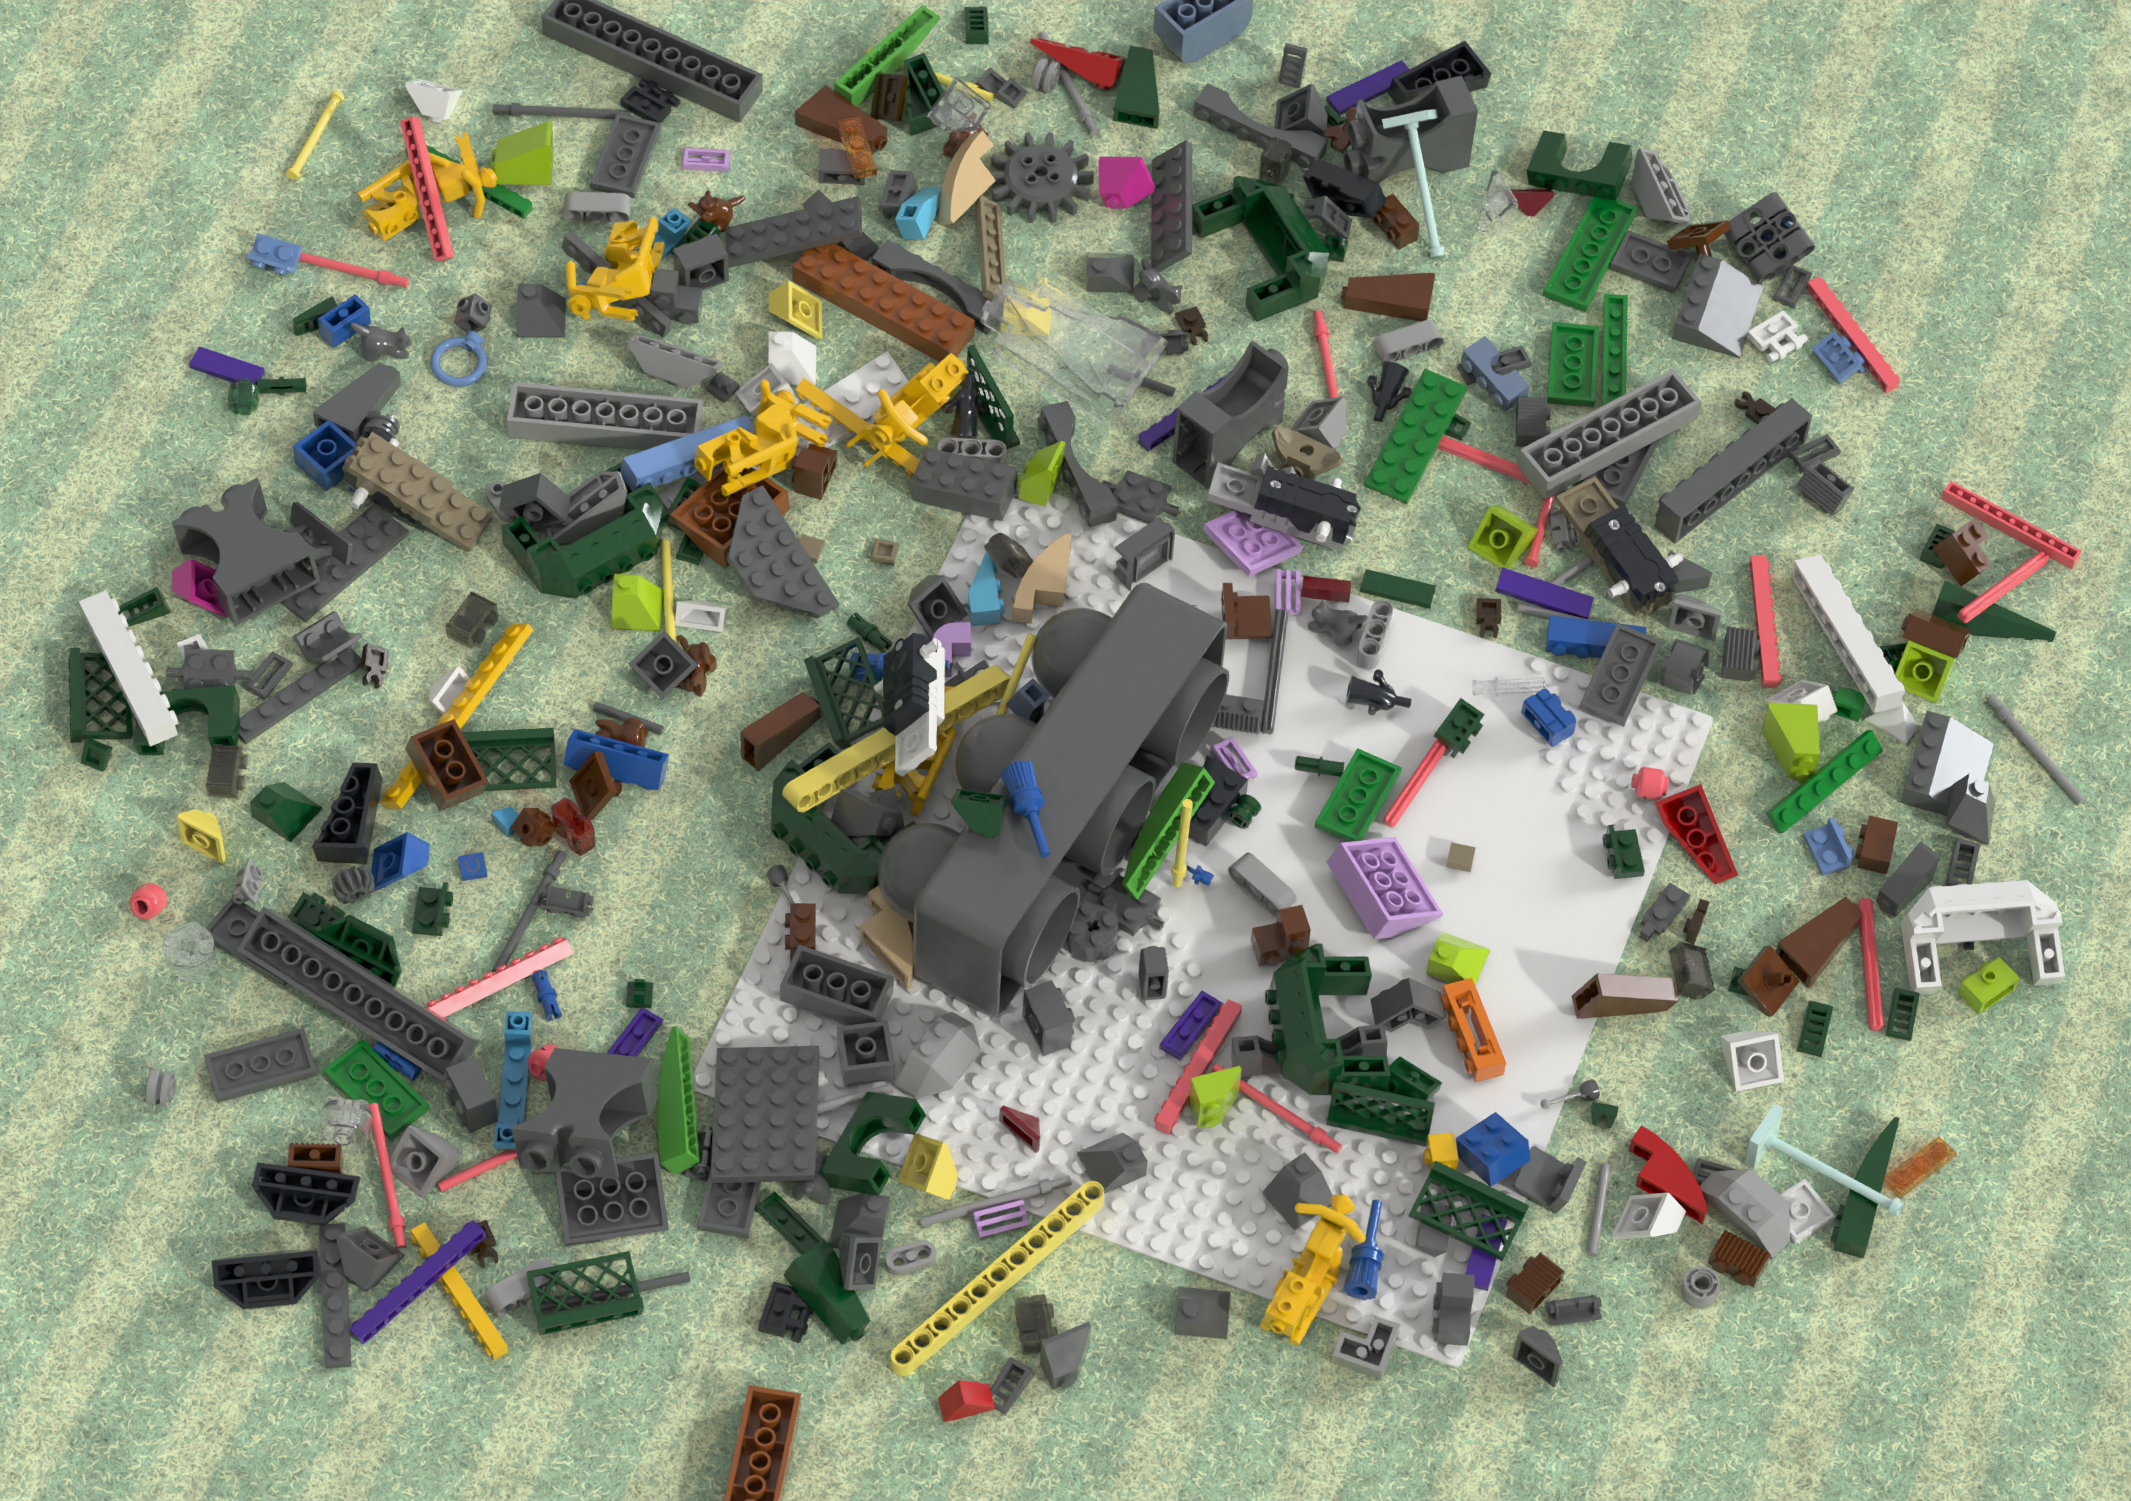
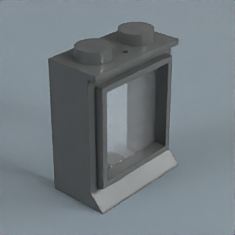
M1158 517L1115 546V550L1122 557L1116 561L1118 569L1113 571V575L1130 591L1132 583L1138 582L1166 563L1168 559L1170 561L1173 560L1175 530L1171 524L1165 523Z

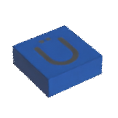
M483 852L458 856L462 881L487 877Z

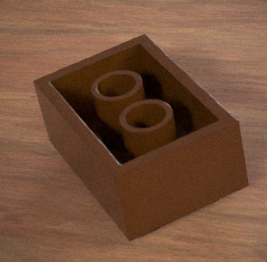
M455 719L410 737L405 749L439 812L483 794L489 781Z

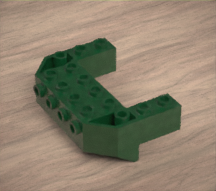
M1236 176L1233 181V189L1192 204V225L1201 238L1243 223L1277 274L1274 278L1247 288L1245 305L1256 322L1318 298L1327 274L1328 262L1330 261L1329 251L1285 186L1255 178Z
M622 462L606 471L620 472ZM624 480L627 489L624 506L625 515L563 549L552 536L541 541L522 516L501 527L502 542L541 593L574 599L581 595H586L599 585L610 582L614 578V574L629 572L634 566L643 561H649L657 554L664 528L663 506L650 482L632 492Z
M828 742L799 765L791 759L773 781L771 831L778 840L782 839L788 845L792 854L795 856L799 855L804 860L809 870L817 872L827 887H832L838 893L868 895L869 891L879 885L877 875L879 859L883 849L892 837L882 844L872 835L858 846L830 821L831 819L817 806L805 812H799L782 795L787 783L840 753ZM911 821L909 824H907V825H906L904 828H902L901 830H903V829H905V828H907V827H909V826L915 825L916 823H915L914 821Z
M1317 943L1294 953L1273 973L1269 990L1265 991V1004L1270 1006L1268 1021L1269 1025H1273L1272 1044L1277 1047L1275 1052L1276 1065H1280L1283 1077L1309 1095H1331L1334 1081L1384 1092L1387 1091L1391 1077L1387 1056H1343L1340 1039H1326L1319 995H1367L1372 978L1368 956H1324L1322 943Z

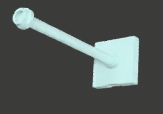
M1436 109L1382 119L1384 129L1404 126L1405 130H1408L1431 249L1427 250L1430 253V257L1444 255L1443 250L1445 248L1444 246L1440 247L1417 128L1419 127V122L1438 119Z
M1776 1103L1773 1104L1749 1140L1745 1161L1746 1166L1754 1170L1767 1149L1773 1147L1887 1208L1888 1215L1896 1217L1899 1215L1904 1203L1898 1197L1892 1200L1778 1139L1777 1135L1780 1129L1783 1107Z

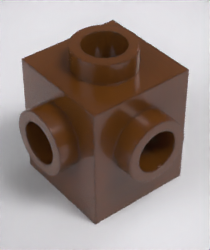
M523 808L511 828L520 836V841L528 847L544 846L549 843L557 826L551 821V817L539 808Z

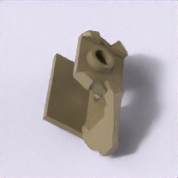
M1275 427L1271 433L1278 457L1282 461L1280 468L1292 466L1300 478L1303 476L1315 480L1316 475L1339 467L1344 460L1335 449L1295 430Z

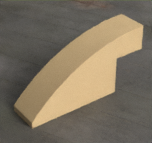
M983 130L968 136L959 147L948 167L939 201L938 218L941 226L953 224L996 181L980 160L993 146V143Z
M1066 533L1050 544L1037 556L1026 571L1015 596L1013 622L1032 623L1034 604L1063 607L1071 550V533Z
M878 885L868 892V906L876 915L860 925V939L908 990L911 988L913 980V941L907 919L898 915L887 904Z

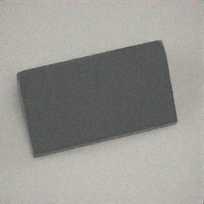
M1435 1203L1439 1212L1450 1210V1207L1447 1205ZM1430 1204L1421 1205L1420 1213L1426 1216L1434 1214ZM1452 1215L1442 1217L1443 1223L1451 1227ZM1419 1222L1415 1247L1432 1257H1437L1447 1252L1449 1236Z

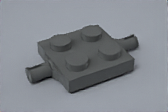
M1129 470L1126 471L1123 479L1117 485L1105 480L1102 482L1113 493L1118 504L1117 512L1151 523L1162 512L1177 516L1179 512V506L1167 503L1171 485Z
M185 648L182 668L167 667V672H177L167 673V678H182L184 690L197 687H219L221 685L234 686L237 680H252V676H243L252 675V670H237L235 650Z
M1119 874L1105 888L1094 883V881L1089 884L1087 890L1099 896L1095 904L1104 906L1115 914L1118 918V928L1134 937L1140 928L1147 924L1158 931H1161L1164 927L1165 922L1153 916V912L1160 905L1161 898L1144 889L1139 899H1134L1122 885L1124 877Z

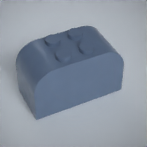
M1166 0L1155 7L1153 31L1184 63H1193L1235 39L1246 29L1252 18L1254 0Z

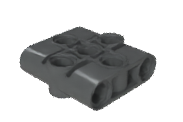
M1777 192L1768 194L1729 221L1731 229L1724 233L1760 285L1767 279L1772 280L1815 249V244ZM1755 217L1761 218L1757 224L1750 223ZM1793 222L1790 228H1782L1784 223ZM1767 235L1774 236L1771 241H1763V238ZM1747 248H1754L1752 254H1743ZM1781 252L1786 253L1783 259H1776L1777 254Z

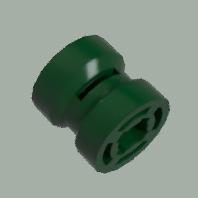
M1243 794L1237 800V806H1233L1227 816L1235 826L1246 829L1252 823V817H1256L1262 807L1254 797Z

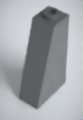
M379 362L316 408L313 412L315 426L320 427L330 420L357 443L363 435L362 430L367 423L370 413L381 411L400 387V372L393 366H387Z

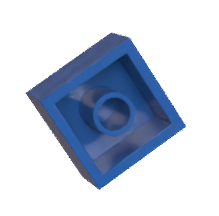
M328 420L293 446L295 464L325 491H328L344 477L342 467L348 456L352 454L356 443L332 421Z
M1494 1112L1456 1137L1458 1159L1490 1187L1531 1161L1528 1139L1497 1112Z

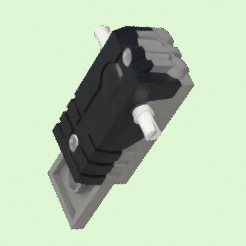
M1217 463L1206 498L1207 501L1250 514L1249 522L1339 551L1342 550L1343 545L1351 543L1361 507L1357 502V494L1341 489V479L1333 478L1332 484L1327 485L1303 476L1301 478L1297 477L1293 473H1285L1286 471L1281 469L1275 470L1274 467L1268 465L1262 477Z

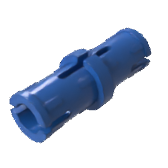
M541 970L542 977H540L539 971L535 972L532 975V980L538 992V1002L542 1003L547 1021L553 1020L551 1016L553 1014L555 1019L561 1018L562 1013L556 1000L557 993L551 986L547 971Z
M380 1041L373 1047V1050L389 1063L393 1070L397 1069L411 1081H414L421 1074L422 1068Z

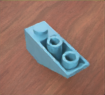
M925 187L902 203L895 221L903 239H925L939 209L942 188Z
M990 550L986 551L968 592V611L971 626L1000 623V614L1004 613L1003 599L998 598V593H1001L1000 579H995L997 561L992 559Z

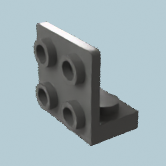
M333 611L294 635L293 638L308 662H317V664L325 662L327 664L338 658L337 653L340 651H349L358 645L357 641L363 638L361 633H349L337 612Z
M1532 1146L1530 1148L1531 1161L1521 1167L1513 1188L1552 1212L1557 1213L1568 1203L1587 1162L1577 1157L1571 1164L1568 1162L1564 1164L1536 1146Z

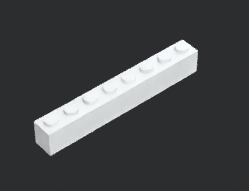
M1821 554L1795 560L1791 575L1793 581L1873 713L1900 707L1905 693L1902 682L1897 680L1892 666L1886 662L1881 648L1877 647L1871 632L1864 626L1861 615L1856 613L1851 599L1845 595L1840 581L1832 574L1829 563L1825 562Z
M105 590L79 601L83 616L149 745L153 746L177 736L178 733L175 725L179 724L173 710L168 711L167 708H170L168 699L165 694L160 695L159 692L162 689L157 678H151L153 671L148 661L143 662L145 656L140 645L135 647L134 644L137 641L132 630H126L128 623L123 613L118 614L120 608L115 597L110 599Z

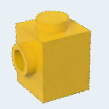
M1454 1133L1428 1135L1426 1149L1423 1150L1424 1164L1429 1165L1430 1171L1435 1161L1452 1169H1457L1458 1155Z

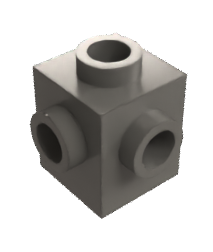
M476 293L462 298L457 304L454 324L466 332L474 331L477 333L487 328L492 305Z

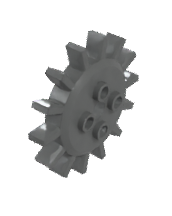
M1030 132L1025 133V147L1018 149L1007 140L1005 141L1004 151L1010 156L1009 159L995 154L991 157V166L1004 170V172H990L996 180L993 184H1004V186L993 190L992 199L996 202L1009 196L1012 200L1007 205V214L1011 216L1022 206L1028 209V223L1034 222L1037 211H1047L1051 223H1055L1057 220L1056 208L1061 206L1072 215H1075L1077 213V204L1071 198L1075 196L1086 201L1090 199V189L1077 185V183L1094 182V171H1077V169L1088 165L1089 156L1087 153L1072 159L1069 155L1074 151V141L1070 139L1059 149L1053 146L1054 136L1050 132H1048L1045 138V144L1035 145ZM1044 171L1047 174L1045 176L1040 177L1037 176L1035 172Z

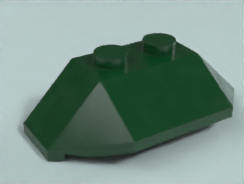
M352 915L313 929L312 935L394 987L397 986L402 970L393 936Z

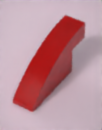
M1641 1125L1631 1139L1628 1150L1647 1161L1638 1175L1635 1186L1648 1194L1669 1193L1686 1211L1685 1215L1703 1224L1708 1208L1693 1173L1671 1146Z

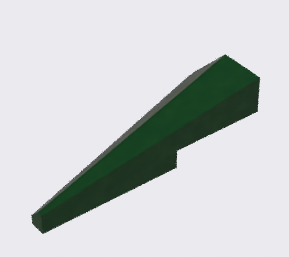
M1948 581L1944 582L1932 613L1934 616L1971 629L1970 634L1973 636L2024 638L2025 640L2039 639L2053 642L2056 631L1995 603L1968 623H1962L1957 618V614L1979 596Z

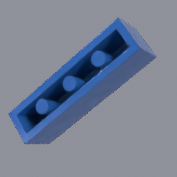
M1550 615L1545 652H1551L1557 656L1570 654L1582 659L1588 657L1601 659L1617 623ZM1622 624L1646 634V627Z
M574 729L568 738L564 765L571 767L573 770L578 771L591 754L597 751L603 752L611 777L621 783L640 785L647 790H659L665 780L669 754L577 729Z

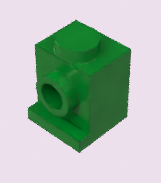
M1840 686L1838 691L1833 690L1832 697L1837 709L1834 715L1859 722L1866 702L1862 693Z

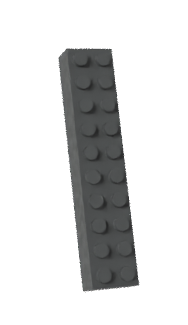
M554 0L541 16L543 35L641 79L653 81L663 89L669 90L739 123L763 92V74L597 0Z
M266 907L261 909L237 951L442 1082L447 1079L446 1069L468 1060L479 1043V1040L273 909Z

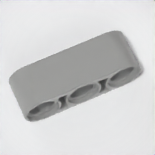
M574 191L568 192L564 196L563 218L566 221L572 219L577 220V222L597 220L601 221V223H616V221L628 222L630 220L631 198L626 194Z
M1425 320L1377 337L1373 341V347L1382 363L1393 360L1397 362L1409 358L1408 355L1414 353L1418 355L1430 351L1429 348L1435 346L1439 348L1443 344L1444 339L1432 320Z
M943 438L937 444V450L1004 465L1006 462V446L999 440Z
M1378 600L1373 603L1359 643L1357 663L1366 670L1373 669L1378 665L1391 626L1393 606L1386 600Z
M1249 852L1245 853L1228 867L1231 878L1273 916L1277 917L1279 909L1289 908L1297 900L1293 890Z
M542 1257L489 1287L484 1293V1298L498 1318H502L504 1313L510 1310L511 1312L525 1305V1301L532 1298L526 1275L527 1271L554 1265L548 1257ZM545 1276L534 1277L535 1286L543 1291H546L552 1282Z

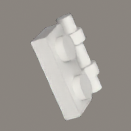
M1784 310L1747 333V338L1761 352L1768 348L1772 351L1766 355L1770 363L1777 359L1778 361L1786 357L1787 353L1792 350H1799L1808 341L1805 334L1799 336L1795 334L1798 325ZM1785 339L1788 343L1781 346L1778 342Z

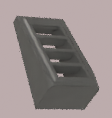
M1289 43L1285 44L1279 74L1280 84L1295 88L1301 87L1305 76L1307 48Z
M1956 838L1953 844L1946 885L1972 884L1981 844ZM1962 851L1972 854V856L1969 857L1958 854V852ZM1957 859L1970 862V865L1958 863ZM1955 867L1968 870L1969 872L1966 874L1955 871ZM1953 876L1965 878L1967 882L1955 881Z
M1012 1357L1009 1358L991 1387L992 1397L997 1395L1006 1400L1003 1407L994 1402L996 1410L1004 1415L1007 1414L1035 1374L1033 1369ZM1015 1370L1022 1374V1377L1019 1379L1010 1373ZM1008 1378L1017 1383L1016 1387L1014 1388L1007 1384L1005 1380ZM1002 1386L1012 1393L1008 1396L999 1391V1388Z

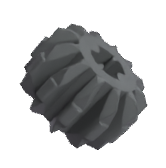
M364 866L345 868L343 872H338L332 879L334 896L343 904L350 902L354 904L356 901H362V899L370 897V894L375 891L373 874L369 868Z

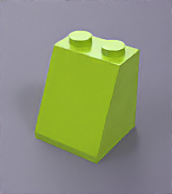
M552 121L541 123L497 140L496 149H492V161L490 163V168L497 176L496 184L551 185L553 169Z
M1768 702L1762 725V733L1787 777L1804 782L1815 773L1820 755L1818 707L1813 704Z

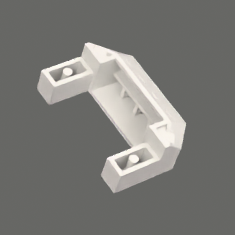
M2028 880L1929 887L1901 921L1910 991L1918 992L1920 995L1935 994L1942 986L1936 944L2027 938L2033 985L2059 984L2065 977L2058 932V927L2063 922L2056 902Z

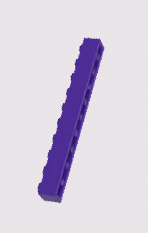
M1220 378L1215 384L1208 386L1205 391L1215 387L1224 378ZM1177 408L1168 416H1164L1158 423H1154L1148 430L1140 433L1138 443L1146 451L1149 452L1175 434Z
M474 1220L466 1223L461 1231L452 1235L450 1240L446 1244L441 1245L436 1253L430 1255L421 1266H417L413 1273L405 1277L396 1288H392L385 1298L380 1299L376 1303V1306L367 1310L360 1320L355 1321L351 1328H349L351 1333L362 1345L370 1340L487 1237L484 1230Z

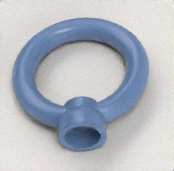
M468 331L464 337H453L441 342L434 349L430 360V366L435 377L442 383L453 387L467 386L479 380L487 367V355L481 346L484 342L483 338L474 331ZM463 346L465 350L471 353L474 352L478 359L476 369L465 377H452L444 373L440 367V358L449 348Z

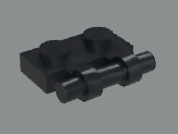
M643 78L638 84L642 89L634 85L620 99L622 107L645 120L661 123L671 113V106L668 104L678 107L681 101L671 91H664L658 87L657 83Z
M773 1281L758 1325V1331L783 1338L786 1329L793 1331L791 1340L800 1343L803 1335L807 1333L809 1316L814 1311L803 1299L797 1298L798 1292L793 1286ZM793 1309L800 1311L798 1319L790 1318Z

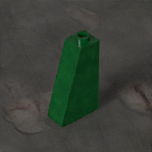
M1130 46L1114 105L1113 121L1158 129L1160 111L1153 50Z
M827 1242L794 1259L783 1275L842 1345L851 1340L853 1342L860 1340L866 1333L864 1329L869 1324L870 1319L855 1290L844 1289L839 1258L832 1245Z

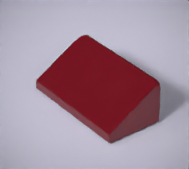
M1303 576L1302 598L1349 603L1351 581Z

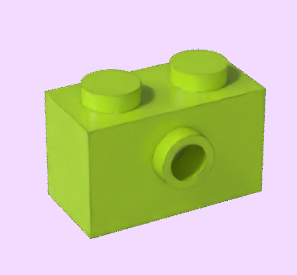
M1998 957L1992 962L1990 960L1985 962L1975 974L1970 973L1966 975L1960 982L1961 987L1958 994L1979 1015L2014 991L2020 977Z

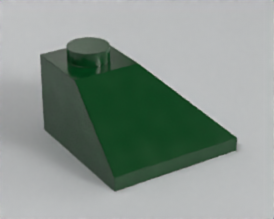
M285 782L266 785L250 802L252 817L290 843L323 809V807Z
M957 788L951 799V805L970 829L975 833H979V836L983 838H994L995 835H1000L1007 795Z

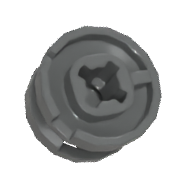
M374 411L368 416L362 433L365 438H368L371 432H374L389 442L391 438L396 439L395 435L400 429V423L388 413L385 416L381 415V411Z

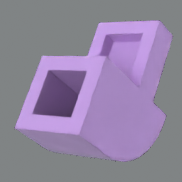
M955 622L943 625L933 636V639L937 638L941 642V647L945 649V660H949L950 669L945 670L944 677H952V656H971V622Z

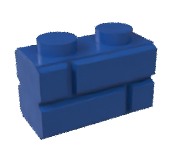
M354 294L347 301L342 302L318 318L320 336L332 348L337 347L357 333L350 326L352 322L364 327L371 324L370 308Z
M1544 688L1524 700L1521 713L1551 747L1573 735L1576 727V718L1570 710L1566 711L1562 707L1561 701L1555 693L1551 694Z

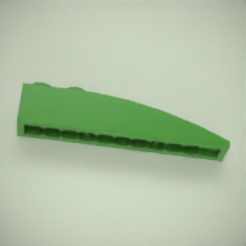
M922 5L834 83V91L858 107L874 93L876 74H894L903 64V61L909 58L940 20V16Z
M1182 762L1149 813L1135 842L1122 883L1134 899H1139L1178 840L1182 802L1185 799L1192 801V818L1215 784V781L1204 767Z
M677 1026L671 1028L660 1073L659 1098L657 1100L658 1132H656V1138L659 1142V1162L662 1167L667 1168L674 1175L692 1168L696 1164H700L690 1038Z

